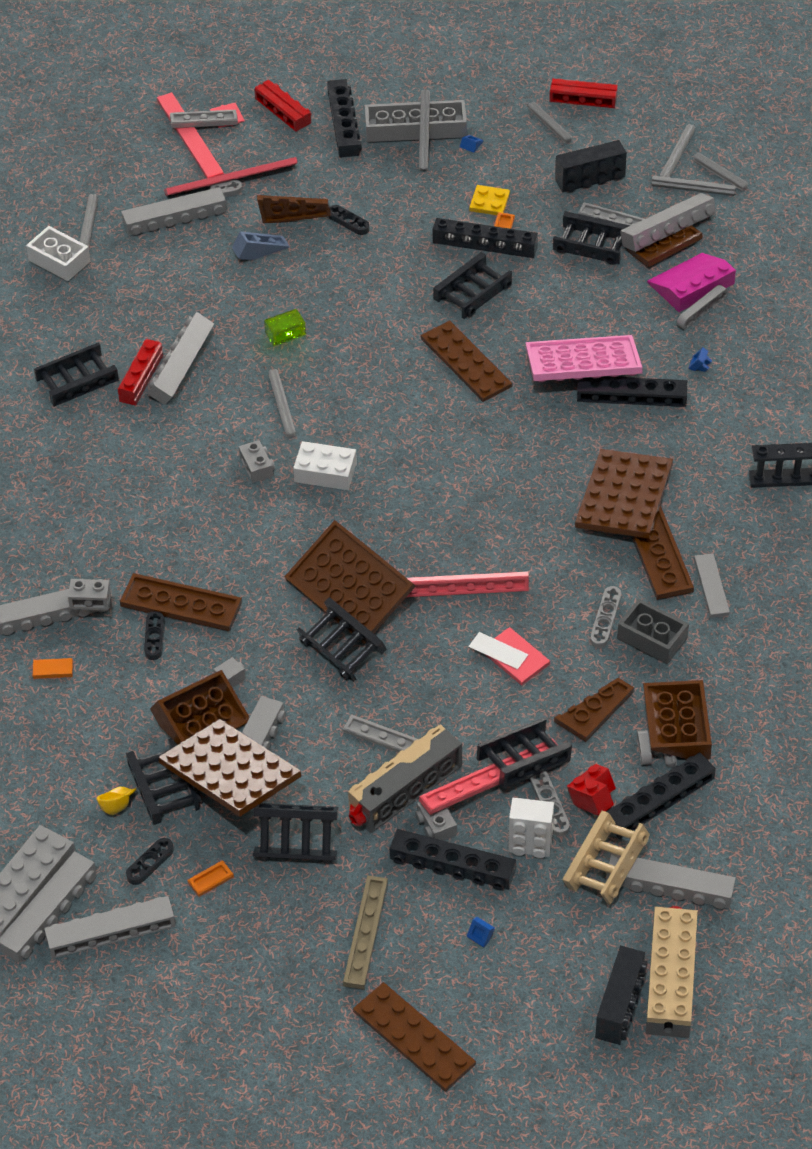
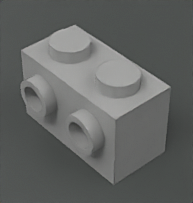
M260 440L239 446V457L252 483L273 477V470L275 469L273 460L268 458L266 446L263 447Z
M70 580L68 592L70 609L109 610L111 597L109 580Z
M420 802L417 803L415 816L418 823H423L425 826L424 832L426 836L444 841L457 835V824L448 808L430 815Z

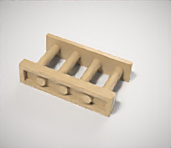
M601 811L562 880L569 889L577 892L580 885L601 891L600 894L604 900L611 905L640 851L647 844L650 834L641 823H639L635 831L617 826L608 812ZM610 833L630 838L625 849L605 841ZM604 850L621 857L616 866L595 859L599 851ZM591 867L611 874L606 883L585 876Z

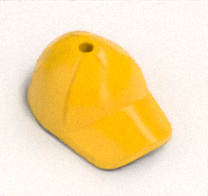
M120 786L99 795L96 800L105 813L114 815L127 807L129 796L137 791V789Z

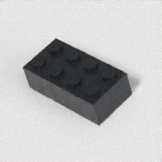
M620 140L556 155L555 181L562 193L583 187L588 188L599 183L604 184L615 179L619 180L625 177L627 152Z
M620 945L597 1014L596 1039L621 1045L622 1038L627 1039L630 1028L628 1025L633 1020L635 1014L634 1006L635 1003L639 1002L640 988L646 980L647 973L645 972L648 961H645V952Z

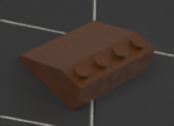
M222 670L158 700L150 708L159 726L177 745L219 719L237 729L247 724L250 718Z
M703 680L643 683L651 750L685 759L701 753L706 759H711L712 742Z

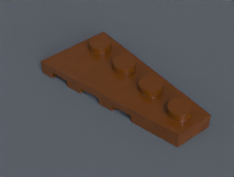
M257 195L263 223H281L331 216L328 199Z
M691 225L636 252L628 248L627 251L640 262L650 267L701 240L703 236L702 232Z
M617 678L600 688L598 693L584 698L582 703L577 706H571L562 715L558 714L555 716L554 722L586 742L632 695L634 687Z

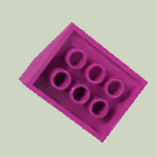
M701 253L647 280V283L678 312H681L691 307L718 285L728 288L735 284L736 270L724 259Z

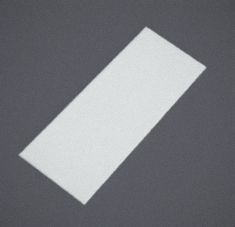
M481 632L477 634L468 646L516 669L521 666L529 655Z

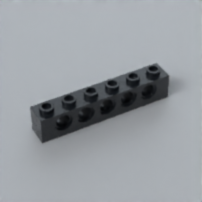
M347 79L327 81V92L339 158L359 156V150H362L361 140H358L360 139L359 129H356L358 124L357 118H354L356 117L355 107H352L354 106L353 96H350L352 95L351 85L347 84Z
M436 218L432 229L434 244L534 258L538 247V233L442 218Z
M601 376L600 378L585 377L578 380L577 402L686 407L688 380Z
M701 753L690 756L684 763L674 766L665 775L658 776L651 784L641 787L638 792L632 796L625 797L621 803L612 806L606 812L611 815L615 825L634 831L639 823L645 824L715 779L716 768ZM615 834L619 839H621V838L624 837V836Z
M401 829L396 830L389 848L390 859L398 864L407 863L417 869L427 868L437 874L446 873L452 875L456 879H469L475 884H488L497 890H509L516 872V859Z

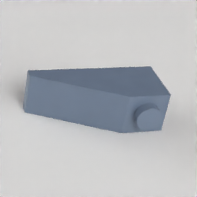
M239 232L232 249L238 259L254 260L287 249L290 246L285 238L280 235Z

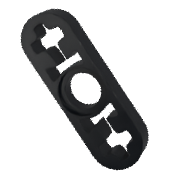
M339 205L330 206L331 216H328L329 219L358 235H365L369 232V222ZM352 219L353 221L345 222L344 220Z
M158 611L150 612L146 617L144 652L149 660L159 659L163 651L164 616ZM154 618H158L157 626H153ZM154 633L160 635L156 639H151L149 637L151 634ZM152 645H155V653H151Z
M168 838L157 840L126 870L127 881L132 885H139L144 882L173 854L172 841ZM161 846H162V847L168 846V849H167V850H166V849H162V850H161L160 847H161ZM150 858L156 861L153 865H146L144 863ZM139 872V877H132V873L137 874Z

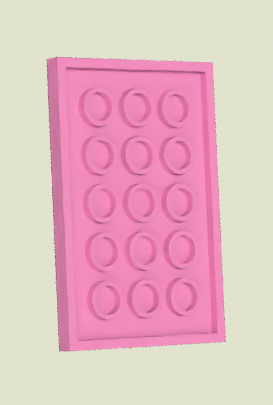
M632 335L525 342L533 381H562L570 378L579 380L585 377L600 378L601 376L617 377L619 375L634 376L642 374V364Z

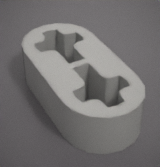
M238 180L216 183L210 187V189L220 187L224 197L235 196L242 192V183Z
M637 731L641 765H651L652 755L648 731Z

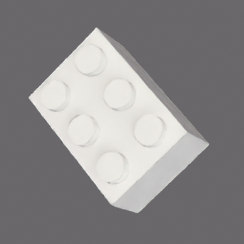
M50 226L45 228L26 245L30 262L66 281L73 278L91 262L87 245Z
M302 441L293 468L294 482L349 490L357 464L356 449Z
M512 798L509 817V852L517 856L528 854L536 858L550 857L553 837L554 802Z

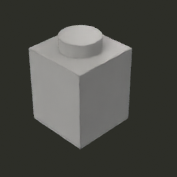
M233 657L214 668V673L220 670L223 671L232 688L245 680L246 669L241 662H237Z

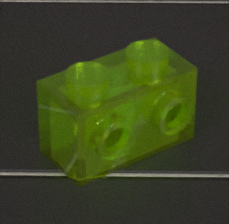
M297 308L264 320L265 333L273 346L306 335L305 321Z

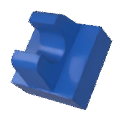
M702 347L694 354L688 368L692 371L697 369L702 372L709 369L707 365L712 362L707 356L708 350Z
M476 917L472 920L466 937L485 947L489 943L495 927Z

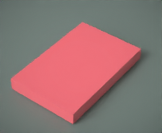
M510 627L494 639L529 654L521 666L516 669L486 655L520 685L525 684L550 665L548 658Z

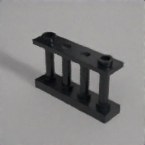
M565 211L563 215V227H565L561 238L553 237V250L559 253L565 252L601 260L609 264H620L621 251L618 250L622 242L620 230L630 225ZM573 229L582 231L578 241L568 239ZM589 233L599 235L595 245L585 243ZM605 237L615 238L611 249L601 247Z
M480 252L433 288V299L437 302H440L442 299L450 300L462 308V318L465 319L468 316H473L482 305L503 289H508L511 286L512 271L509 270L504 275H500L486 266V255ZM483 271L496 281L488 284L475 274ZM467 280L472 281L484 290L478 294L463 283ZM460 290L472 299L465 303L453 295L452 292Z
M99 342L34 368L35 380L38 382L44 379L51 389L49 395L53 407L119 381L116 366L106 367L100 356H102ZM93 360L100 371L90 374L83 363ZM77 366L83 378L74 381L67 370ZM61 373L67 384L57 387L51 376Z
M812 443L752 445L753 460L757 462V469L749 470L751 488L812 485V468H801L802 460L812 459ZM784 460H795L794 468L783 469ZM765 461H776L775 469L764 470Z
M329 597L324 602L327 607V613L307 633L300 627L297 629L300 635L299 640L305 646L311 645L339 669V674L344 679L350 678L354 682L357 679L352 671L371 652L377 651L382 655L387 649L381 639ZM332 618H338L340 624L320 644L313 639ZM350 628L353 631V635L333 655L328 652L326 648L345 629L348 630ZM363 639L366 642V647L347 666L341 663L339 660L358 640L361 641Z
M545 717L478 744L476 759L481 761L489 758L500 769L499 784L503 789L571 760L572 745L568 741L557 745L545 733L547 722ZM539 737L549 749L540 752L530 740ZM523 744L533 756L524 759L513 747ZM506 751L516 763L506 765L497 754Z
M172 738L168 739L169 750L177 745L174 744ZM169 750L142 759L140 757L136 758L134 751L126 753L127 764L153 825L161 823L160 816L163 815V812L193 803L196 811L200 810L199 803L202 800L199 791H195L193 786L184 779L156 789H149L148 784H150V781L175 774L167 768L149 774L143 773L141 770L143 766L158 762L159 756ZM185 787L189 794L161 805L155 803L156 797Z
M260 803L254 807V816L261 819L260 847L254 848L253 857H258L261 860H268L270 857L315 859L323 863H330L332 860L336 861L337 850H330L331 822L337 820L339 807ZM271 817H277L282 820L281 848L269 847V819ZM292 818L302 821V849L289 848L290 820ZM313 819L323 822L322 850L310 849V822Z

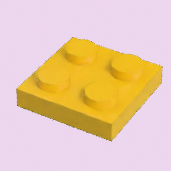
M477 185L469 211L496 216L498 212L504 213L510 196V190Z

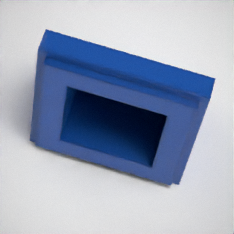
M471 135L462 137L460 148L474 153L483 143V140Z

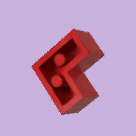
M595 764L567 785L572 802L578 808L599 816L601 811L606 812L614 805L610 793L616 787L611 773L606 767Z

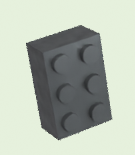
M638 598L618 623L617 639L668 664L687 640L689 623Z

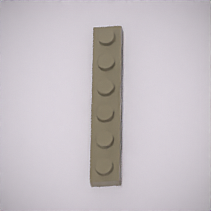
M367 875L343 987L365 989L388 886V878Z

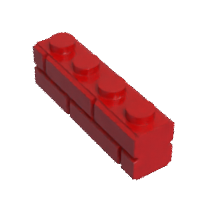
M552 78L549 102L615 109L618 85Z
M267 80L255 87V99L295 132L311 124L312 114L310 110L301 106L298 100L291 98L288 92L281 90L278 84Z
M150 339L144 340L129 367V371H127L118 387L119 402L137 405L163 358L162 343Z

